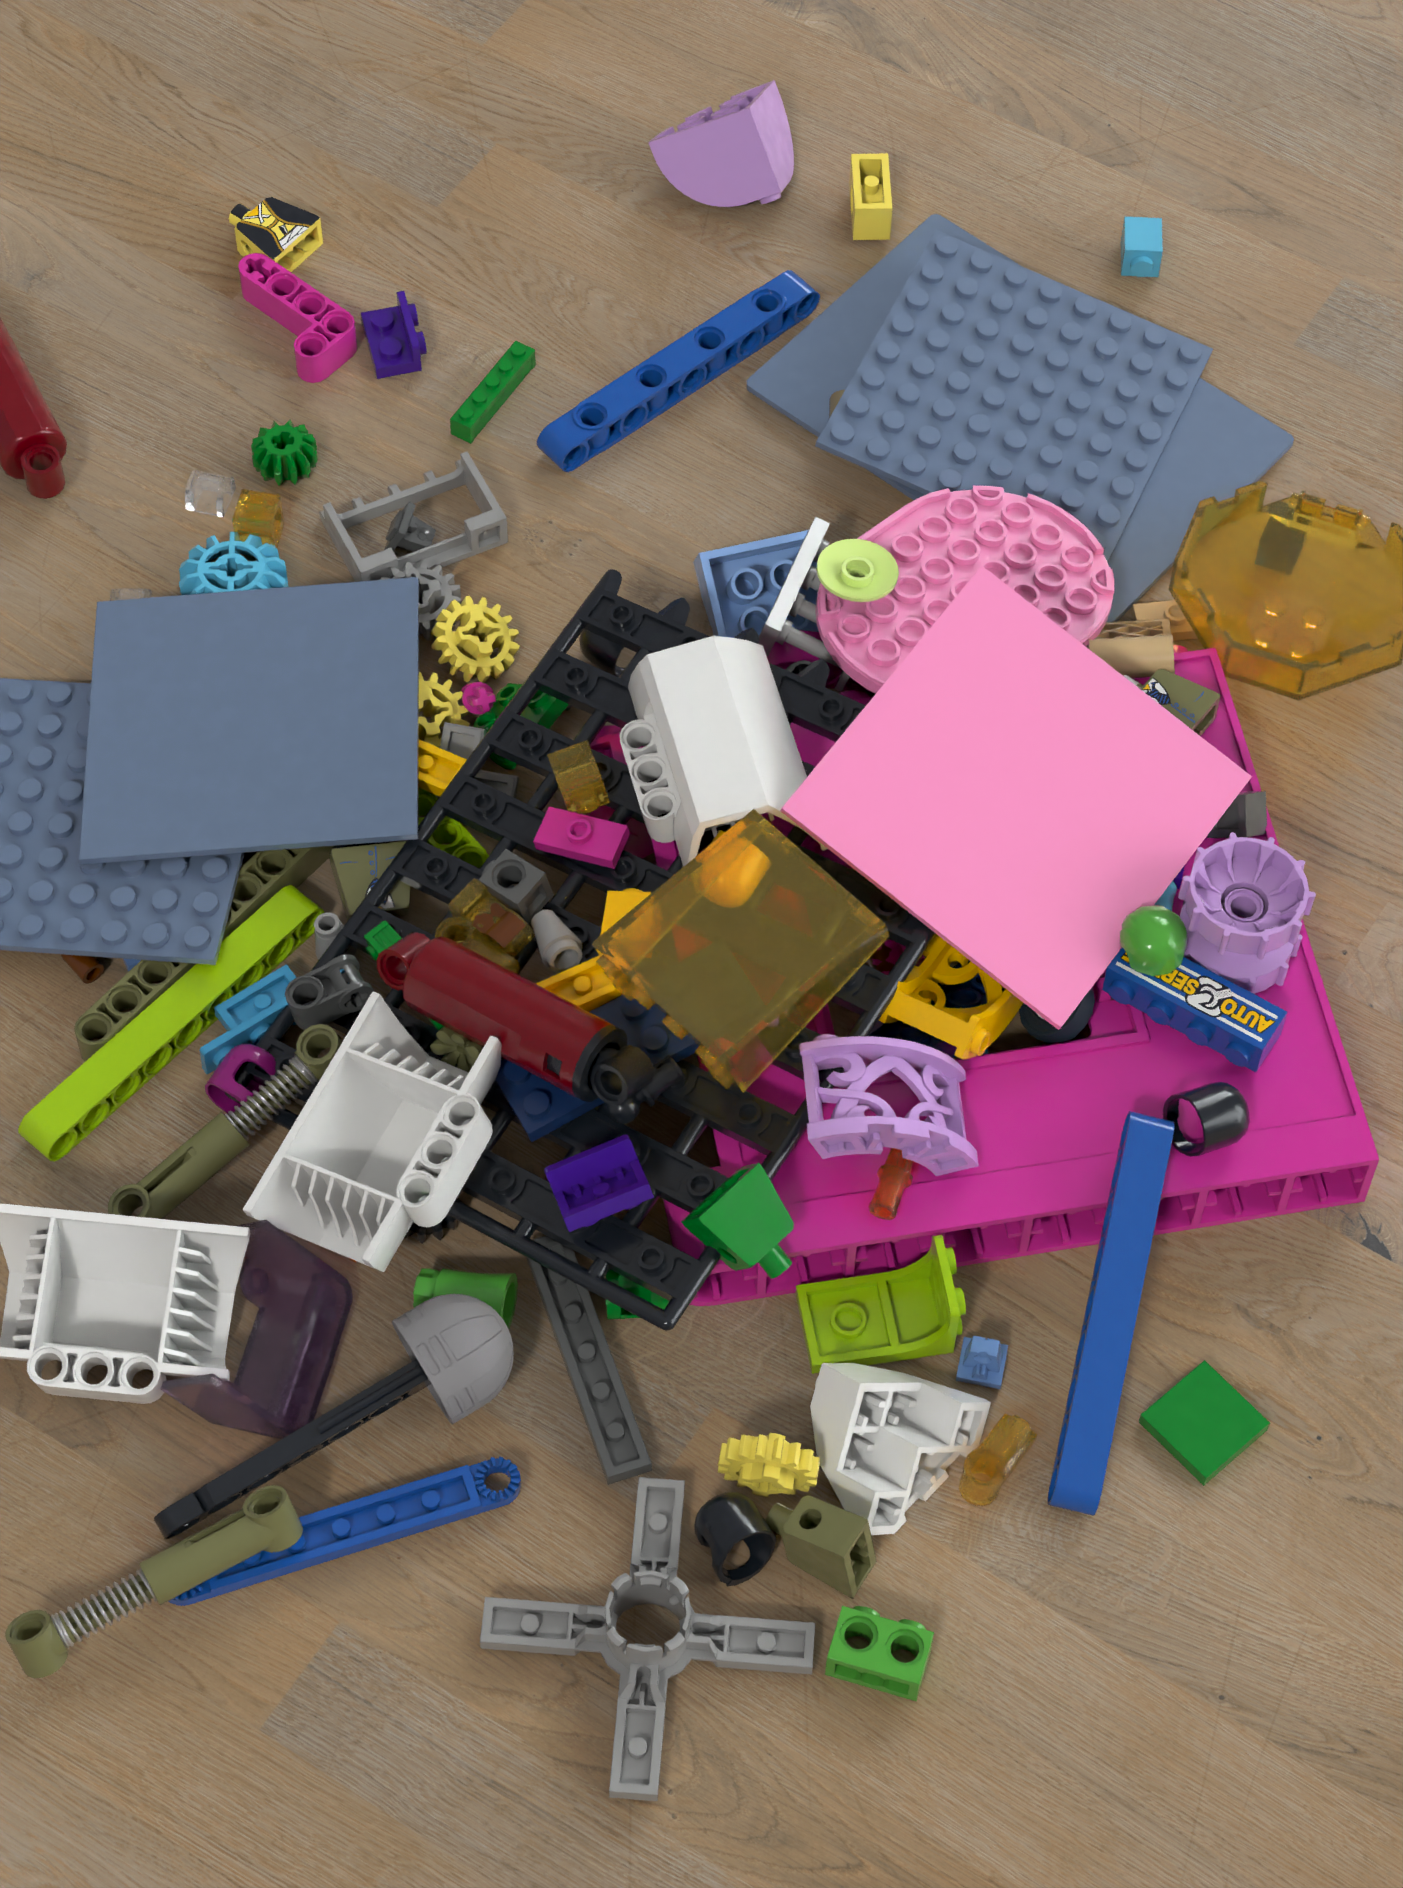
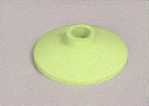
M844 539L828 545L819 555L816 568L820 582L829 592L842 599L854 602H870L885 597L894 589L899 576L897 562L891 553L882 546L863 539Z

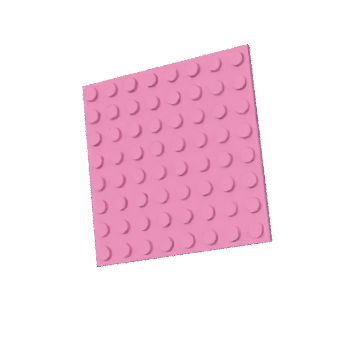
M981 565L780 811L1059 1030L1120 951V931L1122 930V923L1125 917L1140 907L1155 905L1252 776Z

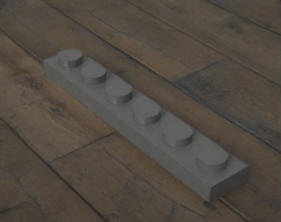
M548 1236L533 1239L578 1264L573 1249ZM527 1258L607 1484L609 1485L652 1471L651 1460L589 1291Z

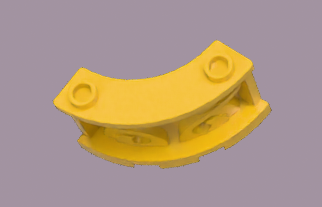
M936 934L923 953L927 958L919 967L914 966L904 982L898 981L895 995L878 1021L883 1023L902 1021L957 1047L954 1056L958 1058L969 1059L976 1055L981 1056L1005 1030L1021 1008L1023 1002L1006 988L1002 993V988H1004L973 962L970 961L968 963L969 959ZM953 961H958L962 967L955 969L950 967V964ZM979 973L986 992L987 1004L971 1008L945 1007L946 996L937 983L947 985L961 984ZM931 1000L935 1001V1005H931Z

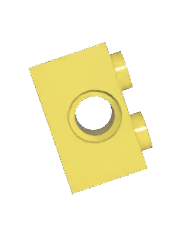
M888 153L851 154L849 192L853 240H890L892 196Z

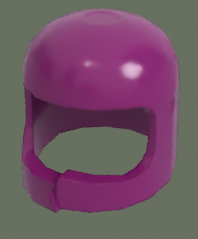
M252 1044L235 1046L224 1056L205 1084V1092L209 1099L227 1114L228 1111L233 1113L236 1111L234 1106L240 1108L242 1105L228 1098L225 1092L239 1102L244 1101L246 1103L248 1101L247 1096H254L246 1088L252 1091H260L259 1085L261 1084L254 1080H251L246 1088L235 1081V1074L243 1063L247 1061L254 1062L270 1076L275 1075V1058L265 1049Z

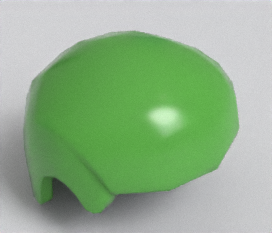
M1152 905L1140 907L1125 917L1122 923V930L1120 931V946L1126 951L1132 969L1150 976L1169 974L1182 964L1188 939L1185 925L1179 915L1164 906Z

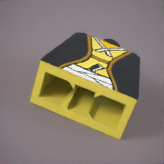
M273 197L264 199L253 210L243 204H237L229 215V222L236 226L237 250L241 256L245 257L253 253L264 254L290 272L296 269L323 244L321 219L319 216Z

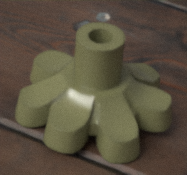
M443 1027L436 1033L438 1039L430 1045L431 1051L437 1055H444L441 1061L454 1067L457 1064V1068L469 1073L481 1053L482 1047L451 1029Z

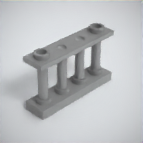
M817 517L814 518L762 628L758 644L763 645L766 656H768L775 642L783 645L785 641L840 668L822 641L792 627L793 622L786 619L788 615L796 617L798 614L817 624L816 605L805 600L806 595L799 592L800 588L808 590L809 587L818 591L821 583L816 567L811 564L813 561L817 563L819 555L830 543L823 539L830 523ZM843 670L834 688L840 692L843 691L849 678H851Z

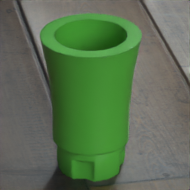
M422 1268L414 1286L413 1307L415 1308L421 1303L441 1295H468L491 1306L502 1317L508 1329H510L517 1301V1276L515 1273H478L446 1268L439 1271Z

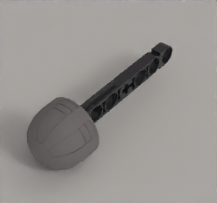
M446 1294L431 1298L392 1321L393 1327L409 1355L411 1363L205 1484L194 1493H190L162 1510L154 1517V1521L164 1539H170L206 1519L207 1516L223 1509L425 1387L428 1388L452 1425L483 1407L502 1390L512 1369L513 1342L506 1323L491 1306L475 1297L463 1294Z

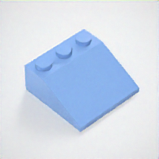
M808 530L701 552L697 555L693 563L702 601L714 636L734 638L740 632L749 628H753L758 636L760 635ZM813 561L811 565L817 568V563ZM810 587L808 590L800 588L799 592L806 595L804 599L816 605L818 591ZM798 614L796 617L788 615L786 618L793 622L792 627L798 630L819 632L816 623Z

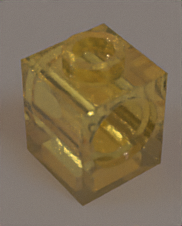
M246 489L241 490L232 522L234 532H238L242 542L246 541L249 534L261 537L262 544L268 543L276 548L278 547L284 528L281 495Z
M588 740L547 754L567 811L579 814L590 813L599 806L610 803Z

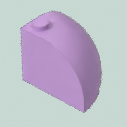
M775 80L730 97L731 99L720 104V109L714 113L711 106L685 118V122L677 126L678 131L675 132L673 126L669 127L648 142L658 167L668 181L684 195L711 206L733 207L757 200L761 204L770 203L781 197V192L788 185L793 175L794 152L785 108Z

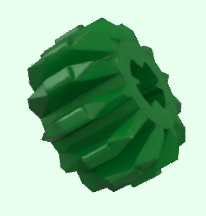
M290 419L285 425H278L273 421L271 429L260 427L258 437L253 438L251 445L252 462L256 471L261 472L264 481L275 478L278 486L284 480H290L296 485L298 476L309 478L311 468L316 467L318 460L317 445L313 434H308L304 424L294 427Z

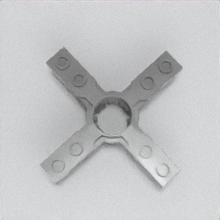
M639 1477L630 1575L624 1573L612 1582L611 1587L614 1593L612 1591L609 1592L605 1606L485 1597L480 1636L481 1649L576 1656L581 1651L601 1653L607 1666L620 1675L609 1798L658 1801L667 1683L669 1678L681 1673L691 1660L711 1661L716 1667L812 1675L815 1623L698 1614L694 1612L690 1605L689 1597L686 1598L689 1589L685 1582L677 1577L685 1480ZM655 1604L666 1607L678 1617L680 1631L673 1639L664 1643V1652L661 1646H655V1644L629 1643L626 1646L627 1640L616 1631L617 1620L621 1614L636 1605Z

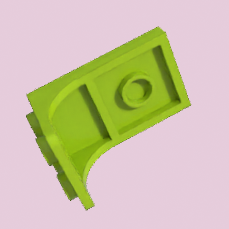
M942 1235L932 1236L931 1247L928 1253L917 1262L901 1269L796 1285L795 1294L812 1374L820 1372L822 1363L874 1365L954 1353L956 1336L962 1335L963 1332L961 1315L966 1314V1305L962 1288H955L952 1275L957 1272L954 1250L952 1247L945 1248Z

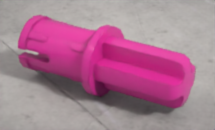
M483 682L469 683L461 689L463 692L461 702L471 713L484 714L489 712L494 702H496V696L492 688Z

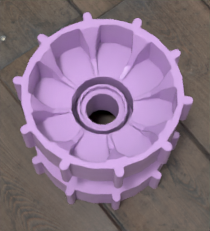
M1232 832L1229 835V839L1217 842L1207 849L1198 847L1190 876L1183 877L1178 898L1184 900L1180 918L1185 925L1188 939L1184 957L1255 994L1266 990L1275 983L1279 986L1284 984L1290 957L1297 956L1302 940V935L1299 933L1303 915L1310 914L1316 894L1309 891L1307 877L1303 871L1305 861H1296L1287 851L1274 844L1275 839L1273 837L1265 841L1256 838L1237 837Z

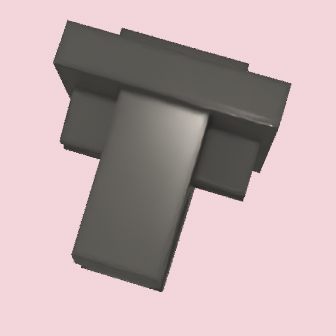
M408 502L404 509L400 510L392 520L386 536L387 543L384 550L392 548L394 551L398 546L414 552L428 547L432 544L436 530L415 517L413 512L416 505Z

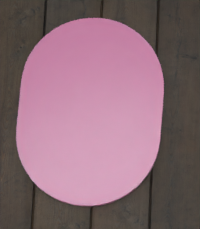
M973 485L972 490L950 492L949 488L915 499L857 538L882 546L896 560L899 576L896 586L888 595L875 601L854 602L832 594L820 583L815 614L820 637L833 660L854 681L876 694L981 565L1086 647L1089 646V640H1094L1100 634L1107 622L1114 594L1113 570L1109 567L1103 555L1104 549L1097 538L1078 519L1055 504L1032 494H1028L1026 498L1006 493L1003 487Z

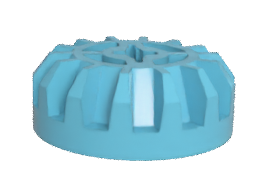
M230 532L229 541L221 543L213 535L207 538L205 549L200 545L194 546L189 551V559L182 562L179 568L181 595L289 587L285 561L279 558L278 549L272 544H262L261 537L249 534L246 541H241L238 532ZM240 554L254 556L257 559V561H247V559ZM215 558H218L215 562H209Z

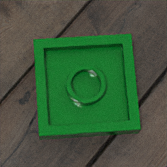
M1205 1360L1144 1411L1139 1419V1423L1203 1486L1261 1437L1270 1425V1422Z

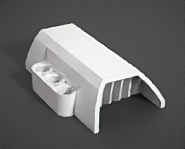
M710 636L647 654L632 672L628 685L638 720H633L622 728L619 735L620 743L650 837L657 842L668 843L676 841L690 890L694 891L697 889L693 883V874L697 866L700 841L705 831L712 830L715 838L717 835L716 828L730 824L732 831L737 832L735 822L749 818L753 827L756 826L754 816L768 813L770 821L774 820L773 815L802 829L780 810L807 778L763 645L737 638ZM820 843L822 851L828 849Z
M372 992L251 1194L243 1211L247 1216L385 1272L413 1222L421 1227H431L437 1225L446 1217L488 1144L493 1132L492 1124L480 1105L501 1065V1042L498 1038L490 1035L468 1073L429 1056L398 1021L379 993Z
M0 1203V1244L9 1269L0 1337V1359L27 1361V1372L31 1380L48 1394L140 1404L152 1403L164 1394L167 1386L165 1375L229 1381L230 1371L225 1366V1355L235 1291L250 1237L249 1227ZM53 1360L62 1362V1369L57 1377L51 1380L42 1379V1369L48 1362ZM96 1365L107 1366L108 1373L102 1382L98 1384L87 1383V1375L92 1367ZM143 1369L153 1371V1380L147 1387L143 1389L132 1387V1380L137 1372Z

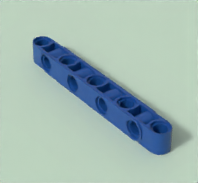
M792 270L781 273L548 424L541 431L537 439L538 448L563 471L570 472L807 318L819 303V293Z

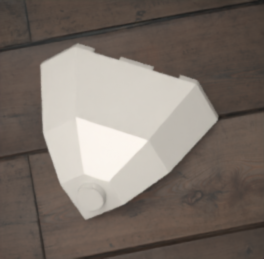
M822 1363L810 1405L816 1454L820 1458L819 1464L844 1510L867 1519L871 1535L895 1534L907 1521L904 1514L918 1498L926 1501L949 1477L945 1470L959 1455L967 1458L979 1446L991 1402L984 1398L902 1372L856 1363Z

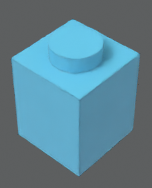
M1124 216L1120 242L1121 276H1159L1163 252L1162 218Z

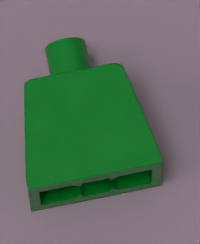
M760 1163L743 1166L738 1169L681 1221L704 1245L716 1249L721 1255L720 1259L735 1271L751 1268L758 1262L767 1275L774 1279L786 1271L792 1264L791 1259L778 1243L794 1229V1222Z

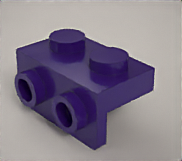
M628 1135L617 1137L549 1165L544 1169L569 1232L581 1227L591 1226L600 1219L622 1210L635 1208L640 1203L654 1198Z

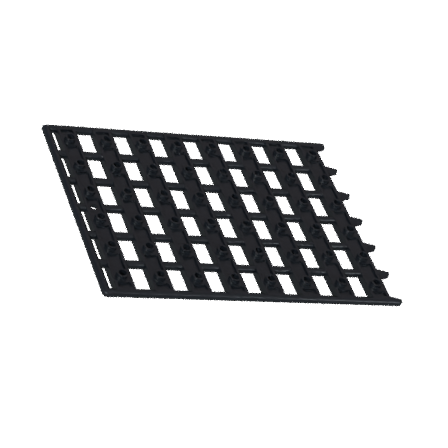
M610 569L603 575L418 825V839L406 841L311 971L327 964L335 957L344 955L350 946L368 954L365 949L368 947L364 935L384 920L389 923L401 938L410 933L418 932L424 934L430 940L440 936L450 939L467 914L473 917L483 913L491 914V904L486 900L479 879L485 867L491 861L496 860L505 849L510 852L516 849L568 874V877L550 902H547L540 911L552 910L581 940L582 959L579 964L606 953L600 937L601 927L565 910L585 882L605 893L607 891H623L628 888L651 892L658 913L657 918L711 943V946L722 940L730 953L785 979L765 1008V1015L721 1038L738 1047V1050L719 1077L685 1060L677 1062L685 1075V1079L669 1088L656 1099L691 1117L671 1148L625 1124L612 1121L606 1113L605 1102L597 1110L592 1109L543 1136L569 1150L563 1160L622 1135L629 1136L654 1198L640 1203L635 1208L629 1209L622 1220L610 1215L600 1219L591 1226L581 1227L569 1232L549 1181L491 1152L512 1121L521 1125L496 1081L493 1082L481 1103L484 1107L496 1112L490 1121L493 1132L476 1163L475 1170L470 1173L447 1215L658 1328L669 1331L676 1326L721 1258V1255L713 1247L706 1246L699 1258L695 1259L638 1229L651 1208L660 1197L691 1213L728 1179L723 1174L687 1157L707 1126L766 1155L761 1166L764 1168L770 1181H772L807 1129L809 1119L806 1098L793 1115L735 1086L755 1056L804 1080L799 1045L813 1041L815 1037L821 1034L782 1016L801 987L860 1015L846 1037L868 1036L892 1001L897 990L898 981L904 982L936 933L860 873L802 847V843L809 834L795 825L786 838L757 825L752 827L751 823L746 820L735 822L737 832L732 831L730 824L716 828L717 833L719 830H722L752 845L768 859L771 865L747 903L734 910L719 908L705 900L697 890H690L688 880L683 878L686 873L680 854L677 855L668 870H665L623 850L615 869L535 848L533 840L546 814L543 812V809L561 785L614 809L615 811L608 821L626 825L629 819L633 818L645 824L628 766L589 748V746L606 722L623 728L627 723L638 720L628 685L632 672L647 654L710 637L685 626L690 606L684 597L672 601L656 613L618 596L622 576L617 570ZM753 628L746 629L734 637L759 643V636ZM584 629L636 652L619 677L566 654ZM824 659L812 662L797 675L769 663L789 725L791 723L797 724L836 742L866 706L825 688L830 669ZM538 691H542L592 714L573 740L520 716ZM492 753L546 777L527 804L474 779ZM802 761L808 777L815 766ZM446 816L499 841L480 868L427 843ZM712 830L704 832L697 857L701 851L705 852L713 841ZM399 880L452 906L432 934L379 908ZM773 885L831 911L813 940L755 913ZM493 916L494 924L501 920L499 917ZM847 919L906 947L888 975L829 948ZM531 922L515 936L521 942L503 966L518 975L535 951L539 949ZM652 953L651 960L620 959L632 988L677 965ZM392 988L384 999L388 1007L429 1056L441 1061L444 1055L434 1054L430 1048V1045L438 1039L436 1033L439 1030L399 1010L405 1001L403 991ZM355 993L351 995L352 998H356ZM314 1001L307 1002L304 1005H309ZM288 1005L282 1009L255 1045L265 1049L275 1058L276 1072L274 1076L278 1075L277 1070H284L283 1065L289 1066V1060H292V1057L296 1055V1049L280 1042L295 1022ZM361 1010L349 1013L327 1025L347 1035ZM251 1061L243 1063L235 1074V1081L245 1088L251 1080L263 1086H266L265 1080L272 1081L271 1076L263 1068ZM843 1067L819 1070L820 1087L833 1089L835 1086L831 1085L826 1078L833 1071L844 1073ZM319 1080L315 1084H311L309 1089L303 1087V1094L298 1092L296 1093L297 1099L291 1098L290 1100L304 1107ZM225 1092V1095L228 1098L241 1104L238 1100H236L234 1097ZM279 1108V1115L273 1113V1120L271 1121L290 1130L299 1115L286 1108ZM462 1192H465L520 1222L513 1230L457 1199ZM535 1230L592 1259L593 1263L587 1269L530 1238ZM609 1270H612L669 1300V1303L665 1309H662L607 1280L605 1276Z

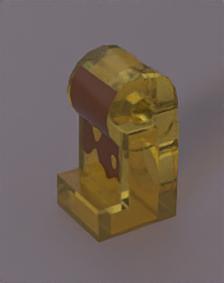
M476 878L448 904L457 927L506 961H511L535 937L528 923L516 912L508 909L488 892L487 887Z

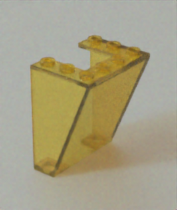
M753 809L599 936L592 945L600 955L596 963L605 971L604 974L612 981L611 984L627 1000L631 1002L635 998L647 1010L655 1005L666 1015L661 1022L676 1037L682 1040L688 1035L699 1045L694 1052L702 1059L701 1062L709 1069L708 1072L727 1090L734 1084L744 1093L890 935L883 921Z

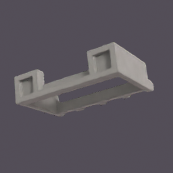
M468 451L460 454L461 459L455 461L456 470L447 475L436 478L432 471L423 473L425 483L400 491L396 484L388 486L390 496L364 505L360 497L352 499L354 509L341 514L336 513L331 502L323 505L324 510L319 512L320 519L355 582L380 580L381 577L392 579L391 569L395 567L401 572L405 571L406 562H410L414 568H419L422 561H427L429 570H433L438 565L445 567L508 543L507 518ZM462 485H466L482 514L464 520L465 533L399 558L396 557L392 548L361 558L346 531L349 527L403 508L408 502L414 504Z

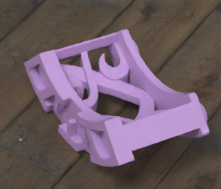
M824 1034L815 1037L813 1041L799 1045L803 1063L809 1123H807L808 1140L822 1159L853 1154H881L883 1147L902 1150V1158L925 1166L935 1176L979 1166L977 1150L967 1141L959 1082L966 1080V1072L948 1054L912 1041L872 1036L837 1037L832 1034ZM843 1067L845 1073L833 1071L826 1079L831 1085L846 1089L820 1087L819 1070ZM891 1071L911 1088L921 1102L915 1105L904 1118L896 1117L890 1105L882 1098L865 1092L876 1079ZM822 1103H837L831 1118L824 1120ZM870 1109L876 1116H865L864 1112ZM919 1116H926L927 1118L924 1121H920Z

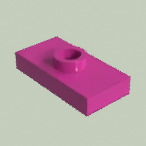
M549 806L533 843L537 850L615 869L630 831L627 825Z

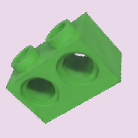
M842 1606L827 1655L825 1675L917 1701L932 1648L934 1632L926 1630L925 1626L913 1620L901 1619L897 1622L880 1617L877 1611L868 1607L855 1606L852 1609ZM853 1636H860L865 1638L870 1645L863 1649H855L850 1647L846 1640ZM900 1649L908 1650L915 1656V1659L911 1662H900L892 1656V1653Z

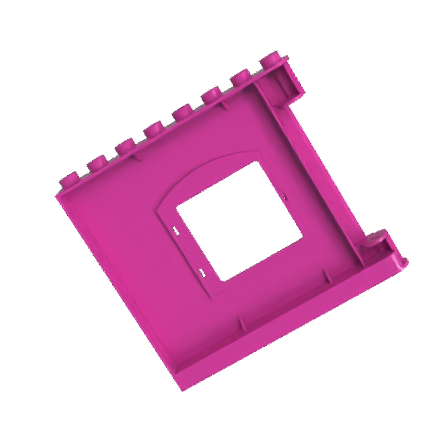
M1173 645L1175 674L1221 695L1216 719L1204 731L1201 737L1252 776L1241 792L1261 791L1216 648L1188 651L1183 646ZM1151 677L1133 679L1144 685ZM856 690L839 693L864 705H867L873 698L865 692ZM790 724L801 760L816 767L836 742L797 724ZM615 725L604 726L589 748L627 765L619 736L622 728ZM582 795L587 816L609 820L615 811L614 809ZM1266 806V834L1247 838H1256L1268 841L1270 837H1273L1275 839L1274 844L1279 847L1276 834ZM768 813L754 816L757 826L783 838H786L794 826L773 815L774 820L770 821ZM630 818L626 824L630 835L623 850L640 858L654 853L657 866L668 870L679 854L676 841L668 843L657 842L650 837L644 823ZM810 835L807 836L801 845L852 869L851 866L829 849L822 851L820 843ZM1206 836L1199 847L1207 849L1213 844L1229 838H1207ZM1197 850L1185 864L1183 877L1190 876ZM701 851L697 857V864L705 852ZM773 885L755 913L812 939L803 898ZM1177 889L1172 912L1180 916L1184 900L1178 898L1180 889ZM1303 919L1299 933L1302 935L1297 956L1290 957L1284 984L1279 986L1275 983L1266 990L1255 993V995L1287 1011L1282 1033L1257 1072L1245 1066L1234 1065L1219 1052L1206 1045L1201 1046L1193 1043L1185 1034L1168 1025L1154 1022L1146 1013L1129 1004H1121L1111 1000V996L1102 990L1106 973L1105 969L1092 986L1095 1003L1093 1013L1088 1021L1091 1035L1088 1038L983 1054L981 1056L977 1055L969 1059H954L966 1072V1080L959 1082L966 1139L977 1150L978 1167L935 1176L925 1166L902 1158V1150L883 1147L881 1154H853L822 1159L809 1142L806 1129L771 1181L794 1222V1229L778 1243L791 1259V1266L778 1277L771 1279L758 1262L751 1268L735 1271L719 1259L689 1305L714 1306L795 1293L796 1285L901 1269L924 1257L930 1250L932 1236L935 1235L943 1236L945 1248H953L956 1267L1099 1244L1121 1134L1128 1112L1132 1111L1163 1119V1107L1165 1101L1171 1095L1215 1082L1228 1083L1237 1088L1243 1095L1249 1109L1250 1123L1248 1130L1238 1142L1200 1156L1190 1157L1182 1154L1171 1144L1153 1235L1365 1202L1379 1157ZM669 923L677 964L711 946V943ZM730 953L766 1008L785 979ZM801 987L782 1016L821 1035H835L827 999ZM722 1039L717 1040L696 1052L699 1068L719 1077L738 1050V1047ZM756 1056L735 1085L793 1115L806 1098L805 1082L803 1079ZM892 1071L876 1079L865 1090V1092L877 1095L886 1101L896 1117L904 1118L915 1105L921 1103L911 1088ZM835 1086L833 1089H846V1088H839V1087H836V1086ZM1180 1099L1178 1106L1179 1118L1177 1119L1180 1131L1189 1142L1203 1143V1128L1195 1108L1189 1101ZM823 1103L824 1120L831 1118L837 1103ZM870 1109L864 1112L865 1116H876ZM919 1116L920 1121H924L927 1118L926 1116ZM713 1129L720 1166L710 1167L711 1169L730 1178L741 1167L755 1163L761 1164L765 1159L766 1155ZM663 1199L672 1246L698 1259L706 1245L694 1236L681 1222L690 1213Z

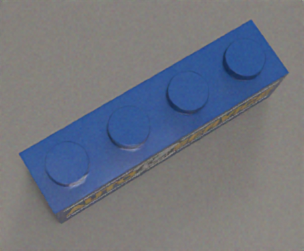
M1121 948L1106 968L1102 990L1107 992L1115 1001L1121 1004H1129L1146 1013L1154 1022L1168 1025L1178 1030L1197 1045H1206L1224 1055L1234 1065L1245 1066L1257 1072L1282 1033L1287 1011L1185 957L1182 964L1171 973L1150 976L1132 969L1124 948Z

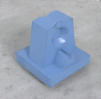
M980 1336L964 1337L956 1381L1001 1389L1008 1345L1000 1344L999 1340L989 1338L986 1340V1338Z

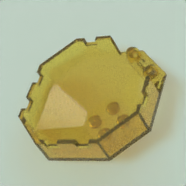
M1263 481L1237 488L1234 497L1219 502L1215 496L1199 501L1174 559L1169 591L1204 649L1216 648L1225 677L1299 701L1402 664L1403 529L1399 524L1391 523L1385 542L1371 519H1369L1370 516L1363 514V509L1357 510L1341 504H1337L1336 508L1325 505V499L1306 494V491L1303 490L1300 494L1293 492L1290 497L1263 505L1268 483Z

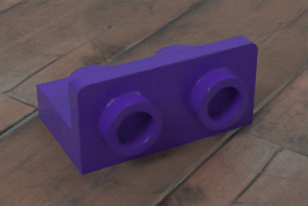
M404 291L396 292L398 306L361 313V323L377 379L422 371L421 355L427 354L425 338L422 331L416 332L414 326H419L416 307L414 303L408 304Z

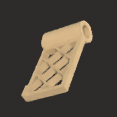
M1169 619L1106 622L1100 634L1094 640H1089L1088 649L1123 676L1128 675L1131 678L1151 677L1157 670L1161 669L1175 674L1173 635H1171Z

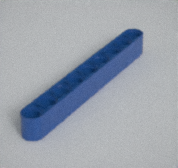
M1129 1111L1124 1122L1047 1501L1050 1506L1094 1516L1100 1502L1173 1139L1174 1121Z

